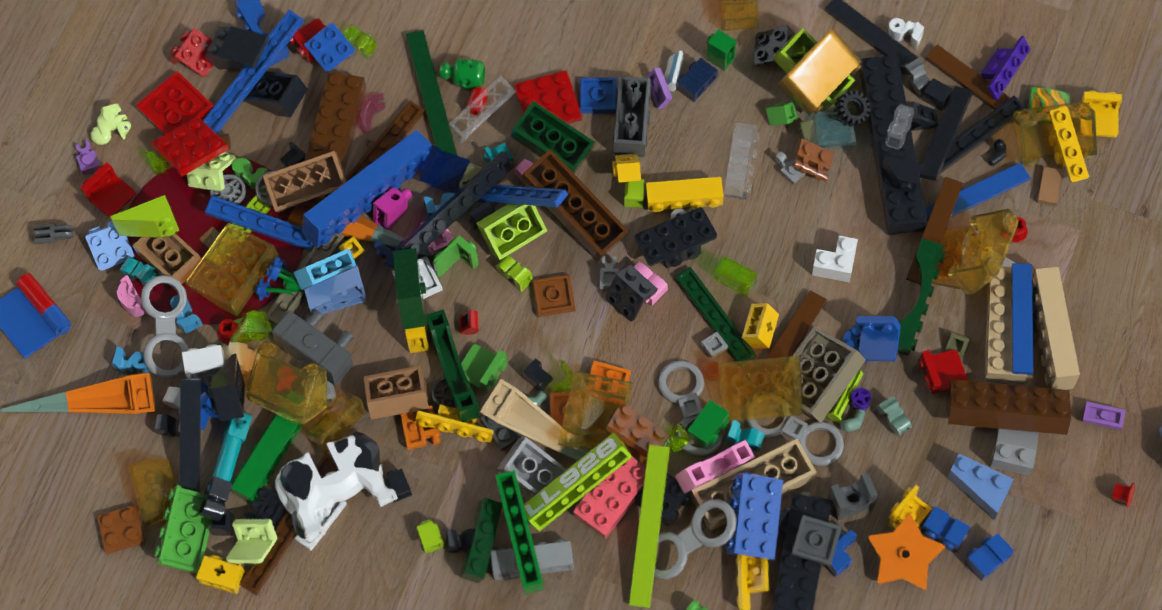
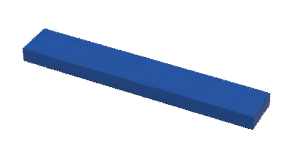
M1018 163L961 190L951 217L1029 181L1030 176L1023 165ZM935 203L925 207L927 221L930 218Z
M494 185L478 201L558 207L568 194L566 190Z
M211 195L205 210L206 215L308 251H312L315 245L302 233V227Z
M1012 263V374L1032 375V264Z

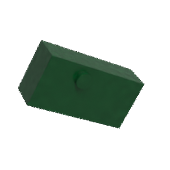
M532 101L513 127L510 136L540 157L551 149L574 174L589 155L595 141L535 101Z
M416 248L393 251L397 301L403 330L425 327L423 294H426L425 282L421 280Z

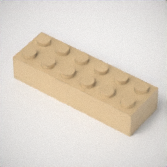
M991 265L988 273L984 381L1024 384L1027 375L1012 374L1011 267Z
M1059 267L1035 269L1032 276V313H1035L1036 316L1034 320L1035 330L1039 332L1038 347L1043 352L1041 363L1046 368L1045 383L1052 389H1073L1080 376Z
M795 439L693 489L691 498L697 508L709 500H722L730 504V499L733 495L732 480L739 473L782 479L781 496L815 480L816 470L798 439ZM712 508L702 517L709 531L727 523L726 514L720 508Z

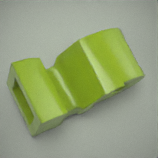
M510 256L504 257L496 265V269L506 280L510 278L514 280L515 286L520 292L533 280L532 273Z

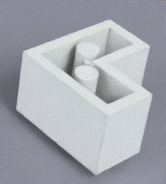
M839 236L836 253L817 249L812 276L850 282L858 239Z
M211 344L206 348H191L186 352H182L186 377L188 379H201L206 385L211 384L210 376H214L225 364L224 351L221 345Z

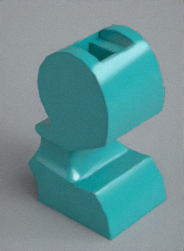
M128 257L119 269L123 275H128L130 280L135 281V279H139L143 286L153 277L159 276L155 268L148 264L144 265L142 262H138L131 257Z
M733 420L729 426L725 442L734 445L746 440L751 450L760 451L765 434L754 428L742 430L740 429V423Z

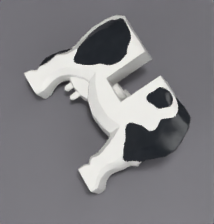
M356 431L338 441L327 443L328 449L339 470L329 472L322 479L309 453L288 462L280 469V473L275 480L276 491L281 502L292 515L296 534L302 539H307L308 543L325 535L322 526L316 521L315 516L323 517V513H330V508L334 502L345 501L364 488L371 493L374 499L378 500L380 507L398 499L394 489H389L384 484L380 451L377 443L364 433Z

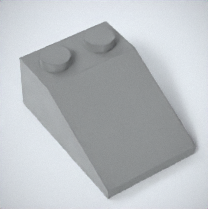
M998 429L990 467L1030 476L1034 467L1039 432Z
M526 437L517 439L497 468L501 473L515 470L518 485L534 496L567 470Z

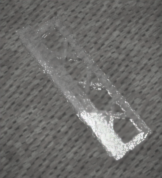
M502 76L497 78L449 123V126L458 135L456 139L460 143L464 142L516 92ZM499 82L507 89L504 93H496V85ZM492 96V105H483V97ZM471 108H480V116L478 118L470 117ZM458 120H467V128L463 132L455 125Z

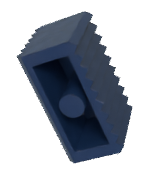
M702 58L697 60V62L693 61L688 72L679 76L677 90L695 102L718 77V69Z

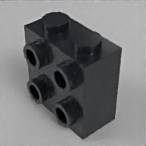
M668 473L666 475L661 522L666 526L670 521L674 522L680 514L678 512L682 506L686 507L691 500V491L684 493L677 479ZM644 486L635 496V504L639 507L642 505Z

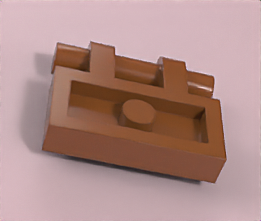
M802 138L798 141L794 156L800 159V161L795 160L793 167L803 174L806 172L812 175L816 180L827 181L829 175L824 173L823 170L826 172L830 170L834 153Z

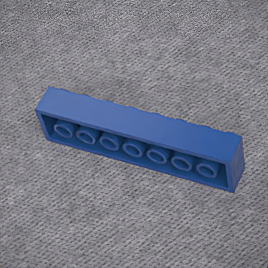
M415 130L303 215L302 233L317 248L322 244L326 245L336 233H342L348 224L355 223L361 214L369 212L373 208V203L392 188L398 190L402 183L406 180L410 181L419 170L426 169L429 165L432 144L418 130Z

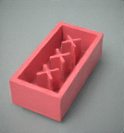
M633 457L630 458L584 496L573 511L574 517L606 540L635 502V496L644 486L646 467Z

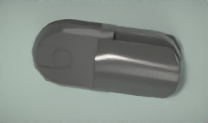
M56 224L33 226V229L36 230L33 232L34 237L37 238L34 239V244L55 243L58 240L74 237V233H72L74 228L71 225L57 226Z

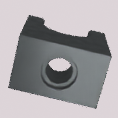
M866 473L861 475L857 482L842 488L838 484L831 486L828 500H833L832 509L838 521L874 508L878 494L869 474ZM854 497L857 502L850 503L847 498Z

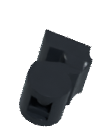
M157 414L152 431L160 435L178 436L180 438V416L179 420L168 414Z
M447 529L448 552L467 551L472 542L474 529H467L459 535L456 534V530Z

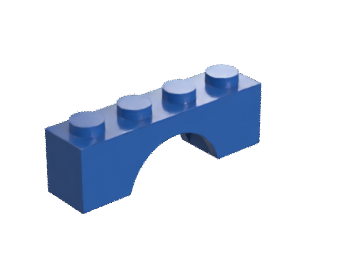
M239 0L235 2L237 6L235 12L239 20H244L245 30L269 36L268 33L263 32L259 28L261 20L266 16L259 0ZM287 46L283 48L270 66L290 57Z

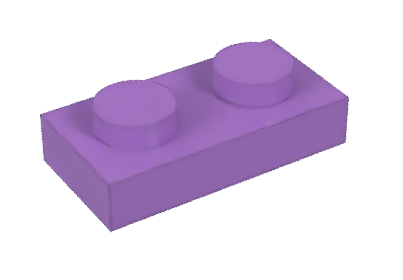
M654 68L646 78L651 79V93L657 109H664L672 100V96L661 68Z
M1086 401L1082 422L1121 431L1125 410Z

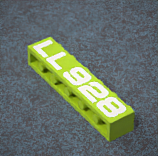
M614 432L524 504L528 521L540 532L632 458L625 444Z

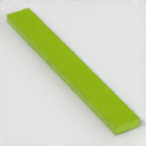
M649 445L629 602L631 606L650 608L670 447Z

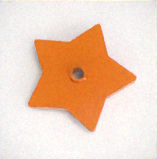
M908 514L893 532L870 535L868 537L881 558L877 578L878 584L904 579L924 590L926 589L928 564L945 546L922 536L911 514ZM904 550L909 551L910 555L908 558L902 557Z

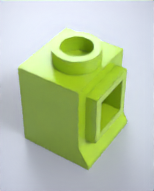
M645 179L625 183L624 207L643 208Z
M426 520L417 526L426 554L444 548L437 523L434 524L433 521Z

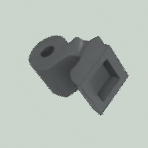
M920 58L911 59L900 66L903 73L910 74L909 85L913 92L918 96L921 95L931 81L926 76L927 71L924 70V64Z

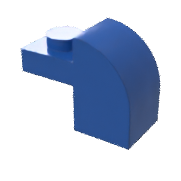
M853 530L839 535L831 566L826 565L835 578L851 566L852 559L844 550L856 541L857 535Z

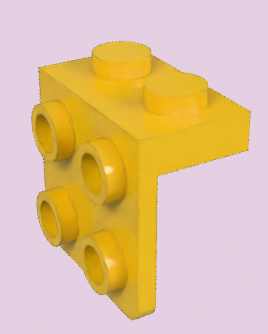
M1084 92L1080 102V133L1087 136L1117 137L1118 113L1122 102V94H1116L1115 92Z
M917 485L913 489L909 487L904 493L902 501L900 503L897 502L890 512L892 513L888 517L890 519L888 526L893 530L897 528L908 514L912 515L917 527H919L932 511L929 505L917 497L919 490Z

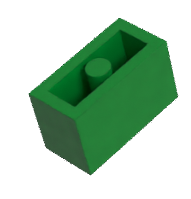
M719 29L715 34L712 33L707 39V61L725 71L735 59L736 40Z
M709 400L687 430L688 437L708 449L710 445H714L719 438L718 433L721 429L725 430L731 421L729 420L730 412Z

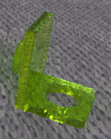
M563 359L560 361L561 368L567 375V378L552 386L551 392H566L571 388V385L575 384V376Z
M678 423L668 432L670 434L669 439L662 446L670 447V451L678 453L691 441L681 423ZM677 431H680L681 434H682V437L674 436V435H675V433H676Z

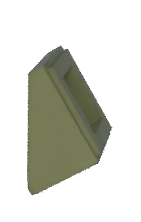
M813 120L800 123L798 129L800 139L809 140Z
M952 331L945 351L957 350L959 356L963 357L970 337Z

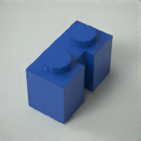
M935 506L921 531L927 538L942 543L945 549L956 552L966 537L970 526L957 518L955 520L947 512Z
M999 533L993 537L989 535L982 542L984 546L979 549L975 547L967 554L966 564L981 581L1012 557L1014 550Z

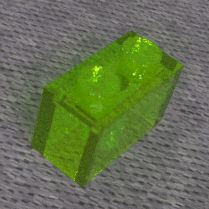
M723 256L715 269L714 280L748 297L757 282L758 273Z

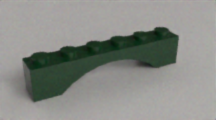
M921 239L915 258L920 275V295L911 312L899 322L901 325L897 351L899 353L909 356L911 350L915 351L918 340L914 338L916 332H921L924 323L920 319L922 315L926 316L929 304H926L927 297L932 298L935 287L931 285L933 280L938 279L940 269H937L939 262L943 263L946 254L943 251V244Z
M444 309L426 314V326L460 422L479 418V406L461 365Z

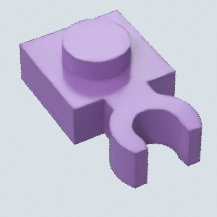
M88 140L85 141L86 147L83 149L80 148L79 144H76V149L81 154L77 156L83 175L96 171L100 167L97 155L94 150L91 151V145Z

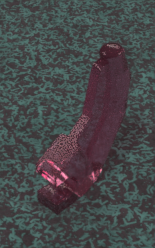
M383 93L374 94L365 100L359 113V126L363 133H368L371 130L373 116L386 108L385 102H378L379 100H384Z

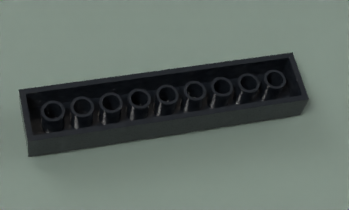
M898 55L861 58L860 65L862 67L859 71L864 98H868L865 102H870V106L867 107L871 109L867 113L869 114L868 124L887 235L925 231L928 221L920 177L918 178L915 192H905L900 188H896L882 167L885 155L917 163Z

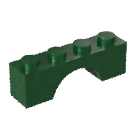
M484 497L478 503L474 518L475 529L472 542L464 558L459 578L479 583L485 578L502 510L501 502Z

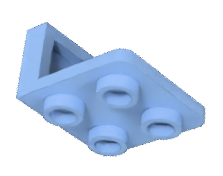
M113 221L106 223L107 227L100 229L97 226L90 229L89 234L85 236L99 270H105L121 264L128 257L134 258V253L127 236L119 235Z

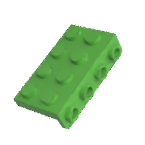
M176 485L174 489H170L168 500L171 501L169 508L166 507L163 516L166 523L165 527L160 529L159 538L161 543L160 546L157 545L154 557L157 558L156 564L198 574L208 541L209 525L212 523L211 519L199 515L204 494L183 489L181 485Z

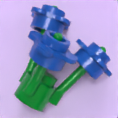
M279 257L273 260L269 268L266 269V275L269 276L268 281L264 282V279L260 278V283H257L255 286V294L259 295L260 301L263 300V297H269L270 292L293 295V292L298 293L301 289L295 275L286 270L287 265L284 263L285 261L283 259L280 260ZM278 277L284 279L283 286L286 289L270 288V279L275 282Z

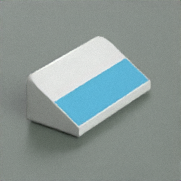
M682 51L673 54L668 60L664 77L669 91H675L677 87V80L683 62Z

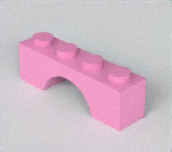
M745 440L706 461H700L684 469L675 477L683 492L687 493L748 463L755 456Z

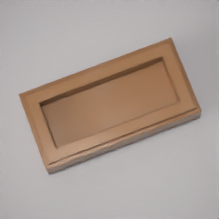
M1049 167L1043 168L1037 203L1056 206L1063 170Z

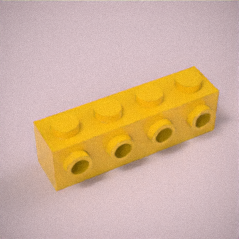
M721 177L646 183L648 211L661 212L669 209L674 211L675 209H696L707 206L716 208L723 205L724 196Z

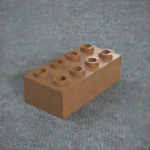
M336 151L263 176L274 210L277 213L330 195L347 182Z

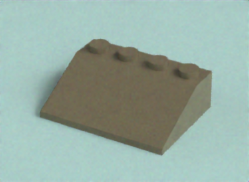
M814 326L775 380L770 390L806 415L822 423L866 359L856 349Z

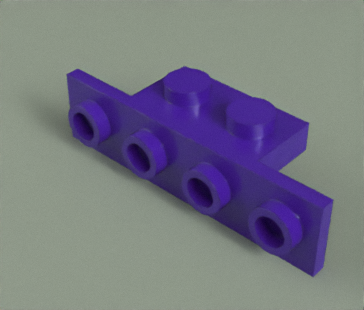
M1020 36L1013 48H997L981 72L984 79H992L988 88L994 100L999 99L1031 50L1024 36Z

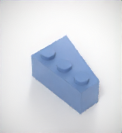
M358 266L304 289L311 314L315 309L324 314L367 302Z
M958 454L948 475V479L965 494H968L979 507H982L990 514L993 520H995L1014 480L961 454Z

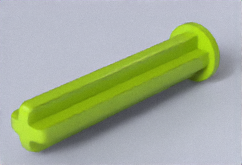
M861 370L856 373L841 394L833 410L827 414L830 420L841 423V416L862 378L863 372Z

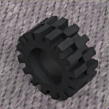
M849 91L837 98V102L834 103V106H837L834 108V112H837L836 118L840 117L838 120L840 123L844 121L843 125L852 127L864 122L869 117L867 113L871 109L867 107L870 106V102H865L868 98H862L863 93L858 94V91ZM848 102L854 103L857 107L856 115H851L848 112Z

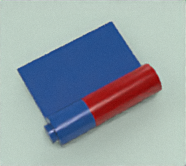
M31 273L21 276L16 282L17 288L0 299V329L24 359L61 334H66L71 326V321Z

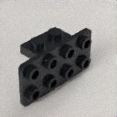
M699 207L635 234L634 239L649 266L664 261L666 268L677 267L686 260L697 258L701 254V245L715 240L717 233L704 209Z

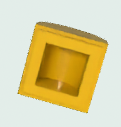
M354 236L338 247L340 252L350 249L354 259L365 252Z

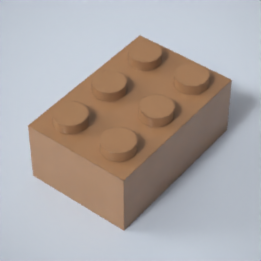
M177 234L162 238L141 237L133 245L137 255L148 265L155 268L160 276H171L180 281L181 284L203 265L200 256Z
M421 366L364 376L366 399L371 420L429 409Z

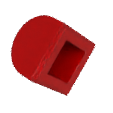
M470 309L459 315V332L461 334L472 335L479 332L477 311Z

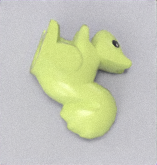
M118 104L105 106L101 109L97 119V127H94L91 132V139L94 143L98 145L107 144L111 139V131L118 130L122 139L126 138V134L131 128V123L125 121L127 120L125 114L118 115L121 111Z

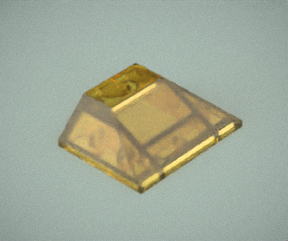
M575 371L558 445L591 451L611 435L605 431V428L621 402L629 406L632 383Z

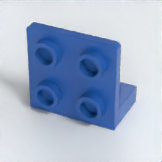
M333 22L305 43V47L326 73L333 70L346 58L352 57L356 52Z
M857 316L856 324L861 329L858 352L866 361L895 362L901 325L896 317Z

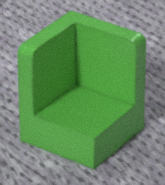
M794 101L776 103L766 108L770 126L789 124L798 119Z

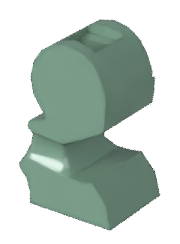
M894 396L878 405L876 411L881 416L886 414L887 424L896 436H900L903 432L912 428L911 422L903 414L904 411L899 407V403Z

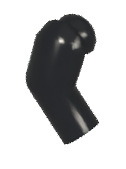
M997 139L994 142V155L987 159L991 166L996 165L1006 157V144L1002 139Z

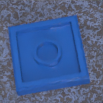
M617 77L580 78L581 114L616 113Z

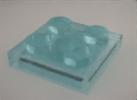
M834 110L822 111L813 115L818 146L831 148L855 145L854 126L843 125L844 121L840 123L838 121L840 117H835L837 112H834Z

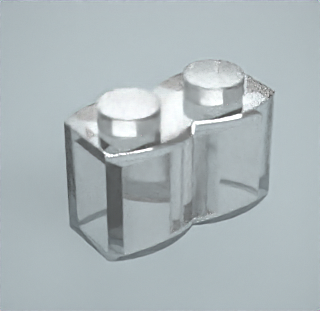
M903 104L896 108L893 121L888 127L885 141L886 146L897 150L903 146L906 134L912 124L914 108Z

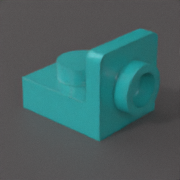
M505 143L489 149L488 146L484 148L485 154L483 158L486 164L493 160L501 151L506 152L510 161H513V157Z

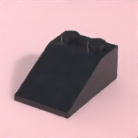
M232 26L219 27L215 32L212 43L208 46L205 58L217 69L255 68L268 43L269 37Z
M266 71L243 101L274 115L291 118L308 88L298 75Z
M237 354L231 355L212 378L211 387H208L209 396L211 399L214 398L215 401L213 403L215 415L219 414L221 422L244 417L246 385Z

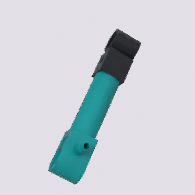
M244 412L243 418L226 421L221 438L223 443L212 479L207 484L203 497L204 500L199 510L200 516L219 522L224 514L225 502L228 500L232 487L231 478L236 461L252 420V415Z

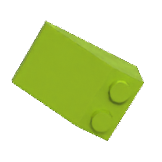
M165 195L110 216L120 236L162 238L180 231Z

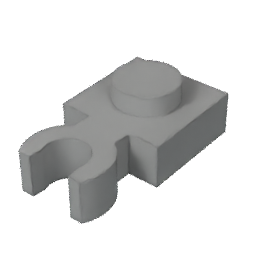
M605 256L602 257V266L605 269H600V289H609L615 275L619 272V268H614L616 266L615 256H613L611 263L606 262Z

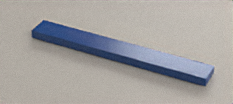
M291 10L286 12L269 34L268 43L256 67L242 69L205 117L203 122L216 134L219 133L304 22L303 18Z

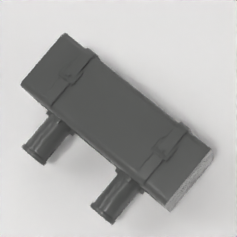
M619 77L616 120L613 132L614 155L637 153L638 157H645L647 126L650 123V78Z
M315 309L306 321L292 311H289L272 331L275 344L310 369L318 371L322 379L336 386L353 366L351 353L345 349L354 339L353 335L344 330L342 335L334 342L315 328L324 318L320 311Z

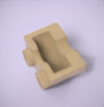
M229 342V346L222 345L225 362L232 354H237L242 374L255 373L260 354L258 349H248L247 344L239 342Z

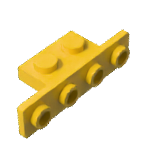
M1065 106L1049 111L1054 130L1049 132V143L1055 150V162L1059 164L1060 168L1066 167L1071 183L1089 178L1068 107Z
M444 405L439 406L437 415L417 411L415 423L422 427L436 428L441 432L455 433L461 437L477 439L480 442H491L494 430L476 426L477 418L460 422L456 408Z
M738 555L736 557V566L738 568L736 584L739 595L737 596V605L740 610H751L750 593L769 591L768 559Z

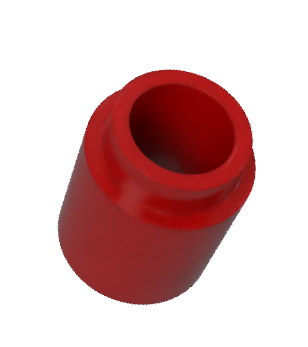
M474 87L471 90L466 109L470 114L479 115L484 112L488 99V91L486 89Z

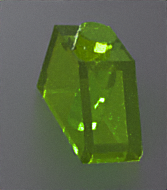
M256 310L248 312L230 339L231 342L264 341L272 332L266 312H257Z

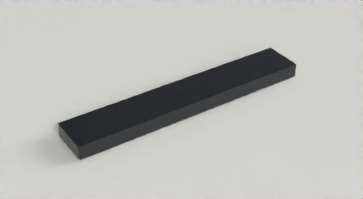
M832 0L825 7V12L882 55H898L900 66L911 59L919 58L843 0Z
M954 87L922 163L919 174L920 178L938 180L973 95L972 89Z
M1014 95L955 138L940 174L1026 112L1027 108Z
M181 379L180 485L183 489L200 493L201 379Z

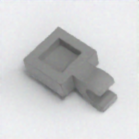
M781 151L775 156L776 159L774 161L782 167L780 174L792 185L806 174V172L803 174L793 167L794 158L789 161Z

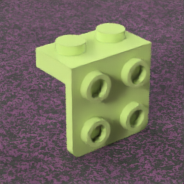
M224 152L187 174L188 186L222 191L225 188L223 170L233 163L236 156Z
M235 519L232 525L238 541L226 557L227 562L236 564H258L263 562L278 539L271 519Z

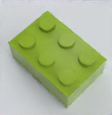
M507 204L476 223L491 254L499 260L547 232L536 207L533 205Z

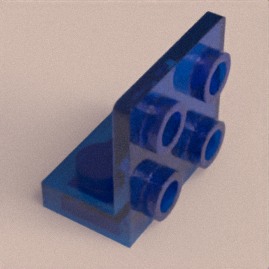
M432 145L420 181L423 184L455 194L460 190V181L471 161L445 152L439 147Z

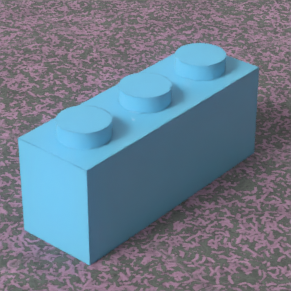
M346 249L294 272V275L302 290L357 265L350 249Z

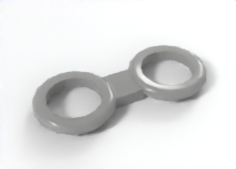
M161 275L153 277L142 289L141 301L143 308L155 321V336L145 346L144 360L146 366L153 374L158 377L171 378L178 376L184 371L183 356L176 368L164 370L153 362L152 351L157 343L165 340L177 344L181 354L188 350V345L185 341L176 335L175 318L186 307L187 295L180 281L171 276ZM165 283L175 288L179 301L174 310L164 313L153 308L150 304L149 295L155 285Z
M684 360L673 361L660 372L658 385L662 395L670 402L679 404L684 419L680 422L677 429L678 443L690 455L697 457L708 456L720 447L723 440V429L718 433L719 438L714 445H710L708 449L693 447L685 439L686 428L695 421L702 411L698 396L702 393L704 387L703 374L691 362ZM676 369L688 370L696 378V387L687 395H676L669 391L666 386L667 376Z
M772 393L761 394L748 404L746 421L750 428L763 432L765 437H776L783 434L792 440L798 439L812 464L826 466L835 462L841 456L844 441L840 431L834 425L824 421L822 423H805L792 415V410L786 400ZM764 402L776 403L784 412L783 422L774 429H766L758 425L754 419V411L759 404ZM815 430L827 431L835 439V450L826 457L814 456L808 452L805 446L806 437Z
M722 500L706 501L696 509L692 517L691 527L679 535L673 532L659 533L658 544L664 540L673 541L678 548L679 555L676 564L667 571H661L655 566L654 576L659 579L675 577L684 569L689 553L701 545L707 547L721 546L732 538L736 529V516L729 504ZM720 508L726 514L727 527L720 537L709 539L702 533L701 519L708 510Z

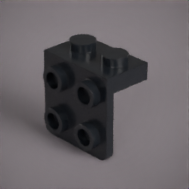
M788 25L758 32L755 37L754 64L760 66L774 63L775 61L772 58L795 32Z
M630 264L615 275L605 298L624 317L632 322L636 319L643 303L655 295L658 288Z

